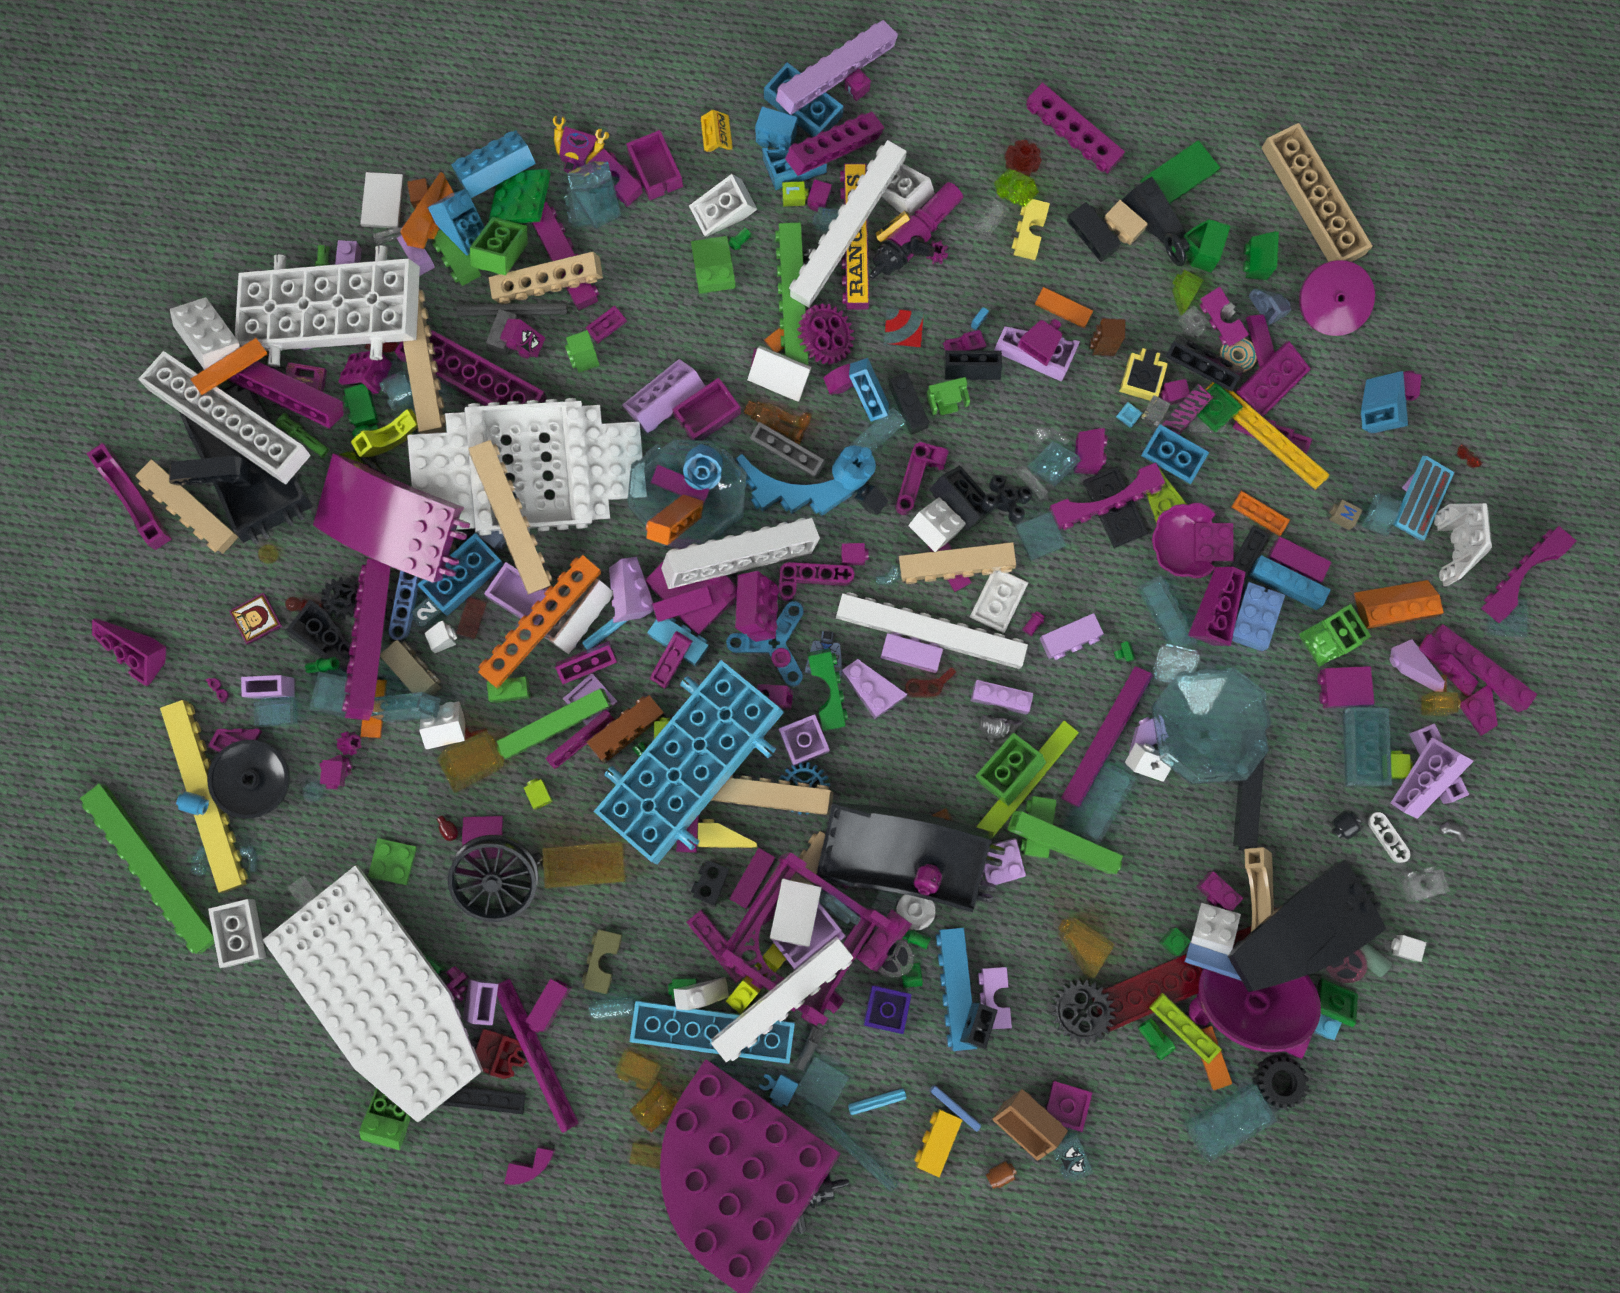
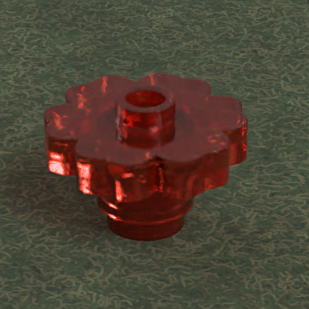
M1018 140L1014 146L1010 145L1005 153V167L1011 174L1017 173L1020 178L1030 177L1031 173L1037 172L1041 165L1042 159L1039 157L1041 151L1034 143L1029 145L1027 140Z

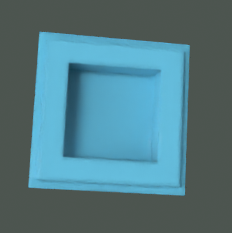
M1127 402L1116 418L1131 428L1142 415V412Z

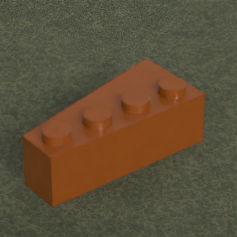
M650 695L647 697L642 696L636 701L634 707L626 709L618 719L611 721L602 731L588 740L587 744L605 764L650 728L654 721H658L665 714Z

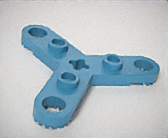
M796 601L789 602L778 617L775 639L777 642H780V645H777L776 648H772V645H769L772 639L755 642L747 634L743 633L729 635L726 641L727 648L733 653H769L770 657L778 648L788 650L791 656L789 665L784 668L777 667L787 685L792 687L799 685L803 678L802 671L788 649L786 642L803 616L802 605ZM796 606L799 609V614L791 616L788 613L789 608ZM739 638L742 642L739 648L732 647L730 644L732 639ZM792 671L799 675L798 680L795 682L789 681L787 677Z

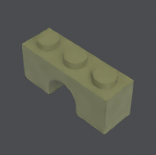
M599 929L597 933L594 932L591 943L594 945L593 952H589L586 963L589 964L588 972H584L582 977L583 989L604 994L609 993L613 974L607 973L601 968L600 960L607 953L618 955L623 935Z

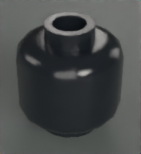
M1343 811L1333 819L1332 824L1335 828L1332 830L1339 838L1351 839L1361 831L1362 827L1360 824L1362 821L1352 811Z

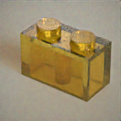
M625 1049L615 1073L618 1074L617 1077L626 1082L630 1079L636 1082L635 1086L647 1090V1088L651 1089L662 1065Z

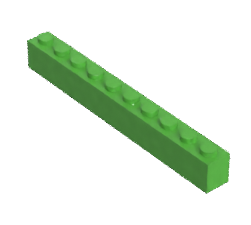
M98 784L80 798L83 802V809L87 813H91L95 818L93 820L95 825L99 829L104 830L107 841L110 844H114L118 849L116 851L118 856L127 861L130 872L139 877L141 880L139 882L144 890L150 892L153 903L162 908L164 911L162 914L165 919L174 924L175 932L178 936L185 939L188 950L195 954H202L215 943L212 926L109 788L104 784Z

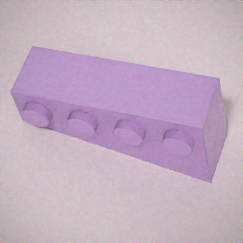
M1004 327L994 351H1002V356L1062 382L1080 341L1073 340L1072 342L1061 338L1046 367L1017 347L1021 337L1028 331Z

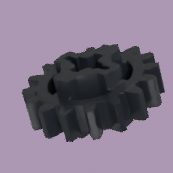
M339 577L337 582L333 578L331 584L326 583V589H322L321 592L324 595L321 597V602H326L323 605V609L329 608L328 614L330 615L334 612L335 618H338L339 614L342 615L343 619L346 618L347 614L353 617L357 601H359L356 600L357 589L359 588H356L357 582L350 583L349 577L346 581ZM333 590L334 596L330 599L329 594ZM355 597V603L352 605L351 599Z

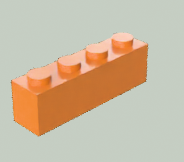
M683 494L652 519L648 520L646 524L647 539L669 545L701 519L704 501Z

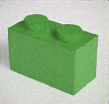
M526 677L506 679L498 689L487 681L488 699L492 704L531 699L529 680Z

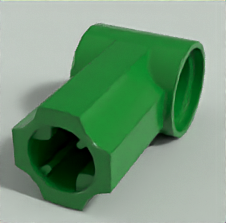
M1149 1018L1137 1028L1149 1043V1048L1153 1049L1157 1054L1156 1058L1159 1061L1176 1050L1173 1042L1162 1033L1152 1018Z

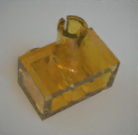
M1440 675L1445 681L1443 692H1432L1421 697L1422 716H1447L1458 712L1461 701L1458 698V693L1447 692V675Z

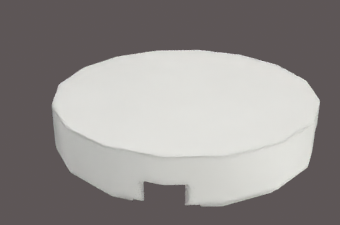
M903 895L898 901L896 911L912 923L909 929L922 930L928 927L934 920L935 904L931 900Z

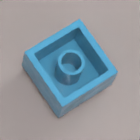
M762 107L755 126L756 142L764 148L770 146L775 149H779V147L789 149L794 144L797 135V117Z

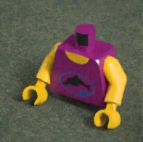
M555 116L553 123L557 127L554 129V144L561 161L566 162L564 171L568 174H574L577 166L586 169L588 162L604 148L605 143L603 141L608 139L609 133L605 132L602 138V129L596 131V136L566 126L563 129L562 126L565 124L566 119L562 117V123L559 124L557 123V116Z

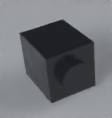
M869 484L862 486L854 497L866 511L878 515L889 501L875 486Z

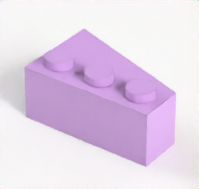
M637 557L621 559L609 567L610 586L614 595L612 606L615 608L613 623L640 619L653 612V600Z

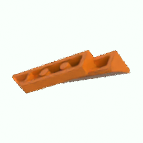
M439 173L402 227L400 233L407 246L424 249L427 239L435 238L439 227L436 225L428 207L454 193L444 173Z

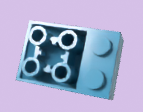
M463 189L451 193L429 206L428 209L436 225L465 255H469L470 246L485 227L467 190Z
M1403 371L1366 380L1361 408L1363 430L1369 433H1378L1408 426Z

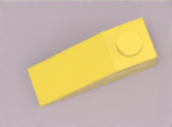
M703 819L702 823H698V847L757 848L756 842L719 823H714L713 819Z

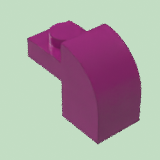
M850 364L838 367L823 377L829 394H840L854 386L849 377Z

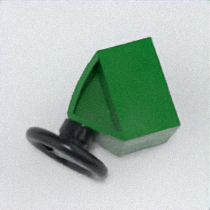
M1208 219L1195 226L1180 239L1174 232L1169 231L1164 236V244L1168 256L1175 265L1183 266L1187 255L1190 266L1212 273L1221 258L1230 226Z

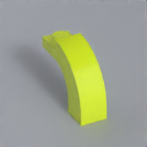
M406 409L387 426L373 431H362L351 441L359 457L376 456L407 441V435H413L412 432L418 428L416 415L412 409Z

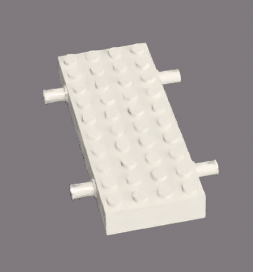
M385 246L375 247L374 262L285 269L286 256L274 255V270L239 273L235 338L238 340L240 347L257 338L265 351H269L268 366L276 367V365L280 367V352L282 350L371 344L370 359L378 360L379 358V360H382L383 343L416 340L420 266L410 259L387 260L388 248Z

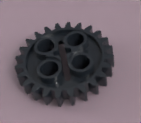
M1079 978L1077 984L1074 980H1071L1070 986L1065 983L1063 985L1064 990L1059 989L1057 991L1060 996L1055 995L1053 997L1057 1003L1051 1005V1007L1056 1009L1051 1015L1057 1016L1053 1023H1060L1057 1030L1064 1029V1037L1070 1034V1041L1076 1037L1078 1044L1083 1039L1086 1044H1089L1090 1038L1096 1043L1098 1037L1101 1039L1105 1037L1103 1032L1109 1034L1110 1029L1108 1026L1113 1027L1114 1023L1111 1020L1117 1017L1111 1012L1117 1008L1110 1005L1115 1000L1107 998L1110 991L1104 993V985L1098 988L1097 981L1091 985L1089 978L1085 983ZM1077 994H1085L1086 1001L1079 1000ZM1094 997L1095 1001L1074 1025L1072 1023L1090 999ZM1093 1006H1099L1102 1009V1014H1096ZM1065 1009H1073L1074 1016L1067 1015ZM1081 1021H1087L1090 1024V1029H1084Z

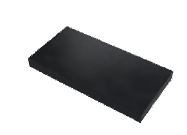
M1117 466L1082 481L1092 502L1107 499L1127 488ZM1133 500L1126 502L1127 505L1116 509V507L1109 509L1108 513L1099 516L1114 549L1149 534Z

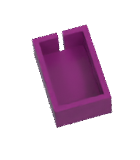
M660 130L626 143L628 155L649 201L665 195L664 191L666 190L670 193L683 187L680 172Z
M717 378L672 409L674 417L681 427L685 428V432L695 445L741 414V407L720 378Z
M759 571L738 575L735 628L743 634H747L755 642L776 638L778 585Z

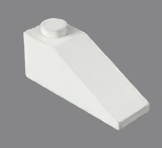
M726 977L673 989L676 1009L692 1010L704 1007L729 997Z

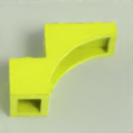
M774 943L762 956L767 966L774 973L786 960ZM760 963L755 965V967H758L757 970H760L762 967ZM749 976L743 979L726 1000L740 1014L761 991V989L751 983L753 979Z

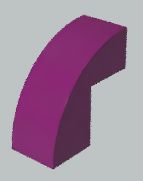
M545 1146L537 1147L533 1165L511 1161L508 1164L504 1184H521L538 1176L550 1163L555 1149Z

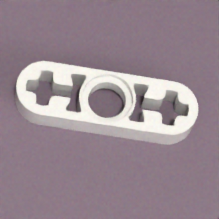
M1381 812L1370 814L1367 820L1368 825L1389 856L1397 863L1406 862L1410 858V851L1387 817ZM1374 817H1376V818H1379V817H1380V818H1381L1380 825H1381L1382 827H1386V826H1387L1388 829H1384V830H1382V831L1379 833L1378 830H1381L1382 828H1381L1380 825H1378V824H1377V825H1374V823H1373V822L1375 821V818H1374ZM1386 832H1390L1393 835L1391 843H1387L1384 840ZM1398 842L1399 845H1397L1396 847L1399 851H1404V853L1402 854L1403 858H1397L1396 855L1398 854V851L1396 850V848L1391 849L1390 846H1394Z

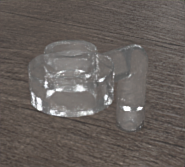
M1058 425L1051 428H1044L1042 426L1034 432L1035 436L1033 439L1038 445L1054 434L1057 435L1064 446L1070 442Z

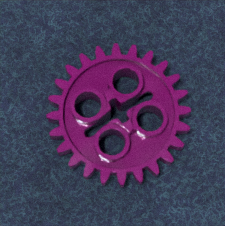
M821 303L806 310V313L801 315L802 320L798 322L801 327L797 329V331L802 333L798 336L799 339H803L800 346H806L804 352H810L809 358L815 356V362L821 360L822 364L828 362L829 365L834 362L838 363L846 358V355L851 352L849 348L854 346L850 341L855 339L850 336L854 332V330L849 329L852 323H846L848 316L842 317L843 311L837 313V307L835 306L831 309L830 304L824 306Z

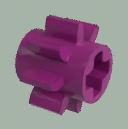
M941 240L936 243L932 241L931 246L935 248L936 252H933V257L926 256V259H931L932 264L935 262L942 264L943 258L946 259L948 257V253H946L948 246H944Z
M355 731L341 733L342 737L336 739L337 749L343 752V755L357 754L356 749L361 748V738L355 735Z

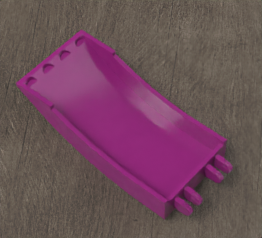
M333 453L313 526L338 542L370 558L434 583L443 580V574L455 576L456 571L445 567L446 562L451 565L459 564L458 559L448 555L454 537L465 540L467 537L463 532L456 530L457 525L462 528H469L470 523L459 519L461 511L464 509L463 506L413 488L365 464Z

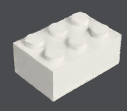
M246 899L208 909L219 968H227L266 958L255 899Z

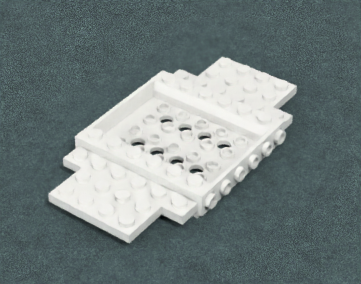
M576 398L565 399V402H557L556 399L546 400V403H538L537 400L527 401V404H519L518 401L507 402V405H499L498 402L488 403V406H480L478 403L468 404V407H465L462 413H445L447 433L407 435L412 487L463 506L464 509L461 511L459 519L469 522L470 527L462 528L457 525L456 530L475 528V533L479 532L481 536L491 535V531H499V534H502L468 452V448L491 440L492 445L496 443L500 455H497L500 463L503 462L502 457L505 454L513 456V463L510 465L505 464L507 473H512L515 476V481L513 482L515 491L513 492L519 498L522 509H520L522 517L526 516L529 522L528 532L534 528H538V531H549V527H557V530L569 529L568 526H576V529L588 528L592 520L610 519L608 500L646 497L640 423L602 424L600 405L582 406L581 401H576ZM541 433L549 434L550 441L548 443L540 442L539 435ZM503 435L511 437L512 442L510 445L505 446L501 443L500 439ZM543 452H549L552 455L550 462H543L541 460ZM544 471H551L554 477L551 481L543 479L542 474ZM551 489L555 492L553 500H547L544 497L546 490Z

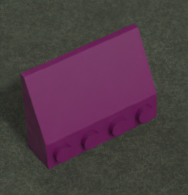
M687 538L677 548L679 550L684 549L694 543ZM662 562L645 580L662 600L708 586L714 605L679 616L697 635L737 601V586L726 575L668 589L661 569Z

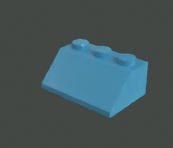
M1159 424L1141 456L1153 463L1156 462L1161 468L1191 484L1209 452Z

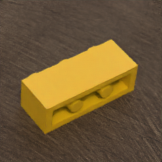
M939 1108L937 1112H933L929 1122L932 1124L930 1131L926 1130L922 1138V1142H924L922 1151L918 1149L914 1161L917 1162V1168L940 1177L961 1125L962 1119Z

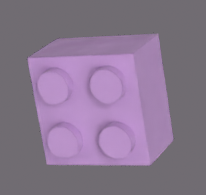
M815 714L779 728L780 736L793 766L825 755L830 751Z

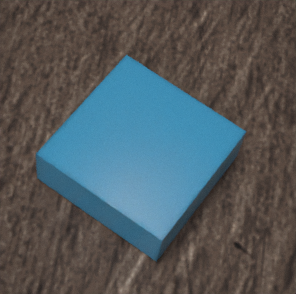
M984 307L972 320L971 327L974 330L979 328L988 315L989 311Z

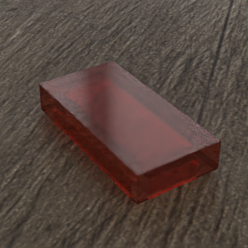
M468 597L456 632L457 634L476 639L487 602Z

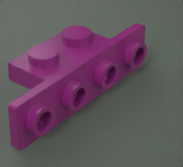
M1431 634L1426 635L1419 646V650L1465 696H1470L1478 681Z

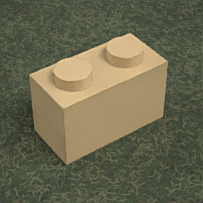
M1121 200L1116 203L1103 219L1107 223L1108 229L1114 231L1121 242H1127L1129 245L1136 240L1148 224Z

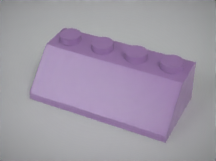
M678 359L623 403L622 406L636 422L640 423V427L649 433L656 429L663 420L671 417L674 407L700 391L705 385L692 367Z

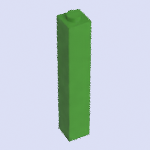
M600 688L498 740L499 746H497V750L505 759L512 758L612 707V704L605 690Z
M1013 812L1008 831L1104 873L1117 874L1120 870L1122 855L1025 812Z

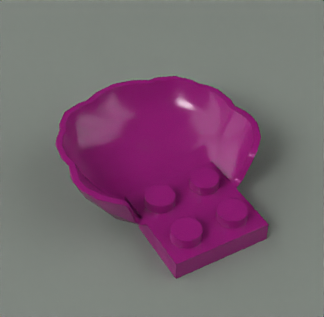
M1202 503L1174 505L1159 515L1157 527L1153 532L1152 544L1157 554L1159 565L1174 576L1202 578L1209 575L1215 569L1212 561H1233V523H1212L1215 513Z

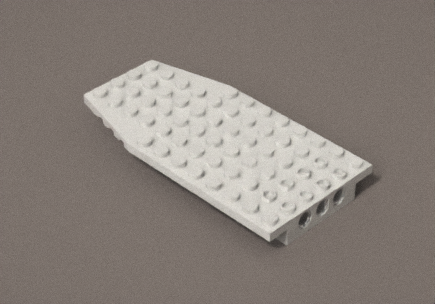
M358 865L351 868L263 939L265 945L353 1068L415 1121L419 1122L483 1071L475 1049L469 1041L468 1032L460 1019L459 1010L456 1009L453 1002L452 993Z

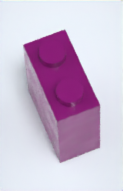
M1371 666L1324 668L1320 670L1317 681L1321 685L1322 692L1319 694V701L1323 704V709L1369 707L1374 705Z
M551 978L525 1021L529 1024L528 1027L537 1033L548 1030L572 987L557 978Z

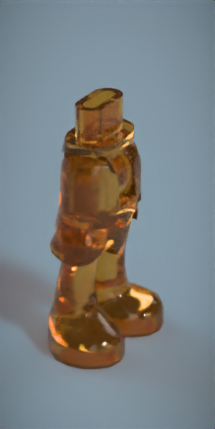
M751 400L748 401L744 410V414L751 416L752 420L758 423L761 422L776 432L783 433L798 445H800L812 417V413L809 412L796 416L780 409L779 406L767 402L761 403L760 401L756 403ZM780 419H781V420H784V421H786V422H788V423H790V424H792V425H794V426H796V427H798V428L795 429V428L789 427V426H787V425H784V424L780 423Z

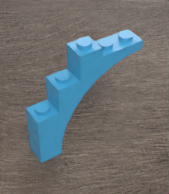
M743 454L736 458L737 465L735 466L741 475H746L748 478L746 482L752 490L756 489L752 492L753 499H751V502L756 509L760 508L762 512L779 500H782L780 503L786 512L789 510L793 514L811 502L810 507L813 512L823 516L858 492V489L849 490L842 487L843 484L835 479L812 485L785 483L763 474Z

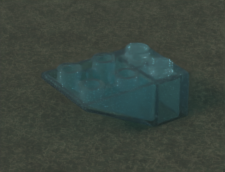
M592 161L567 173L571 191L595 229L621 216L608 162Z

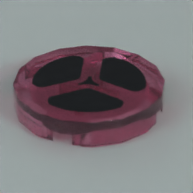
M1359 949L1343 960L1328 966L1327 970L1337 981L1354 983L1365 975L1367 959L1363 951Z

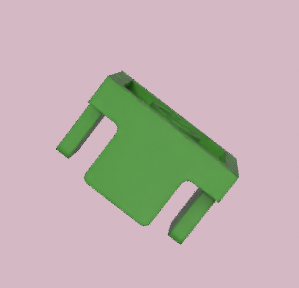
M966 377L928 387L926 399L930 405L932 415H935L938 410L936 402L940 415L957 412V403L962 400L964 407L969 406L970 398L967 391Z

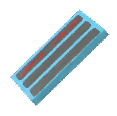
M1422 456L1392 525L1424 541L1454 472L1428 456Z

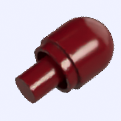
M443 815L436 819L440 825L439 832L447 841H454L458 837V830L453 822L446 821Z

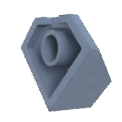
M1255 288L1248 296L1261 315L1264 314L1268 326L1285 317L1292 310L1289 301L1279 293Z

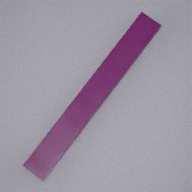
M1136 666L1134 667L1061 797L1062 800L1078 808L1080 807L1153 677L1151 672Z
M510 978L498 983L497 997L563 1133L579 1124L536 1032L528 1027L529 1024L525 1022L528 1018L527 1013Z

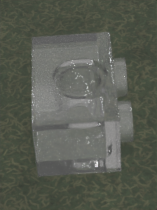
M1435 866L1424 868V873L1417 874L1416 871L1404 874L1405 878L1399 880L1406 902H1414L1450 892L1443 869H1435ZM1422 879L1426 881L1427 885L1425 888L1421 886Z

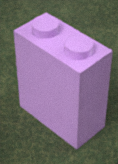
M282 675L241 677L242 697L253 699L295 697V681L292 677Z
M468 979L463 1020L472 1024L493 1025L498 984Z

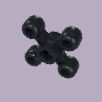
M1001 475L993 476L990 480L989 488L997 493V496L992 494L985 495L981 502L982 509L986 512H991L997 507L999 510L1009 513L1008 518L1012 523H1020L1024 518L1025 511L1022 507L1017 506L1016 503L1027 504L1032 498V490L1024 486L1016 491L1012 487H1005V479Z

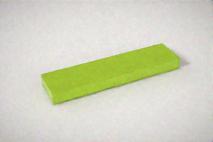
M1163 993L1149 1007L1206 1063L1209 1064L1222 1050Z

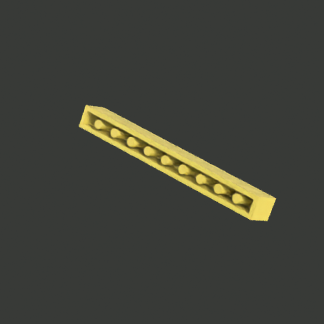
M184 700L161 707L160 710L186 791L204 796L205 799L209 800L206 813L204 815H194L218 893H226L247 885L248 875L246 870L241 868L239 862L242 861L239 850H236L234 846L236 838L228 827V824H230L229 816L215 804L209 793L207 779L211 761L209 758H206L204 752L207 750L205 742L200 740L199 733L201 728L193 718L195 714L194 707L191 703L189 704V702Z

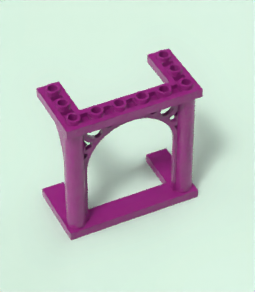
M791 852L781 855L778 860L780 863L724 948H720L716 953L720 957L718 961L731 968L734 966L736 968L734 972L743 978L746 975L753 979L751 982L759 989L765 987L769 991L785 978L774 973L763 960L759 948V932L765 917L778 899L782 879L791 880L793 875L797 873L814 886L821 887V890L860 916L843 942L844 946L853 956L852 962L875 927L887 928L891 922L876 910L865 909L805 867L807 863ZM750 938L754 940L753 946H744L746 942L749 943ZM747 950H753L756 953V957L751 961L742 959V954ZM758 962L762 967L760 970H757L758 967H750L749 965ZM850 966L844 970L842 968L838 970L833 980L828 983L825 981L819 986L821 989L813 996L809 994L804 999L805 1002L797 1008L798 1011L803 1013L801 1015L803 1019L816 1026L818 1023L825 1025L828 1020L824 1016L826 1005ZM772 975L776 976L775 981H771L770 978Z

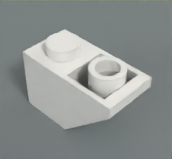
M443 621L438 622L425 632L431 651L434 653L456 645L455 639H457L454 628H451L450 624L447 625Z

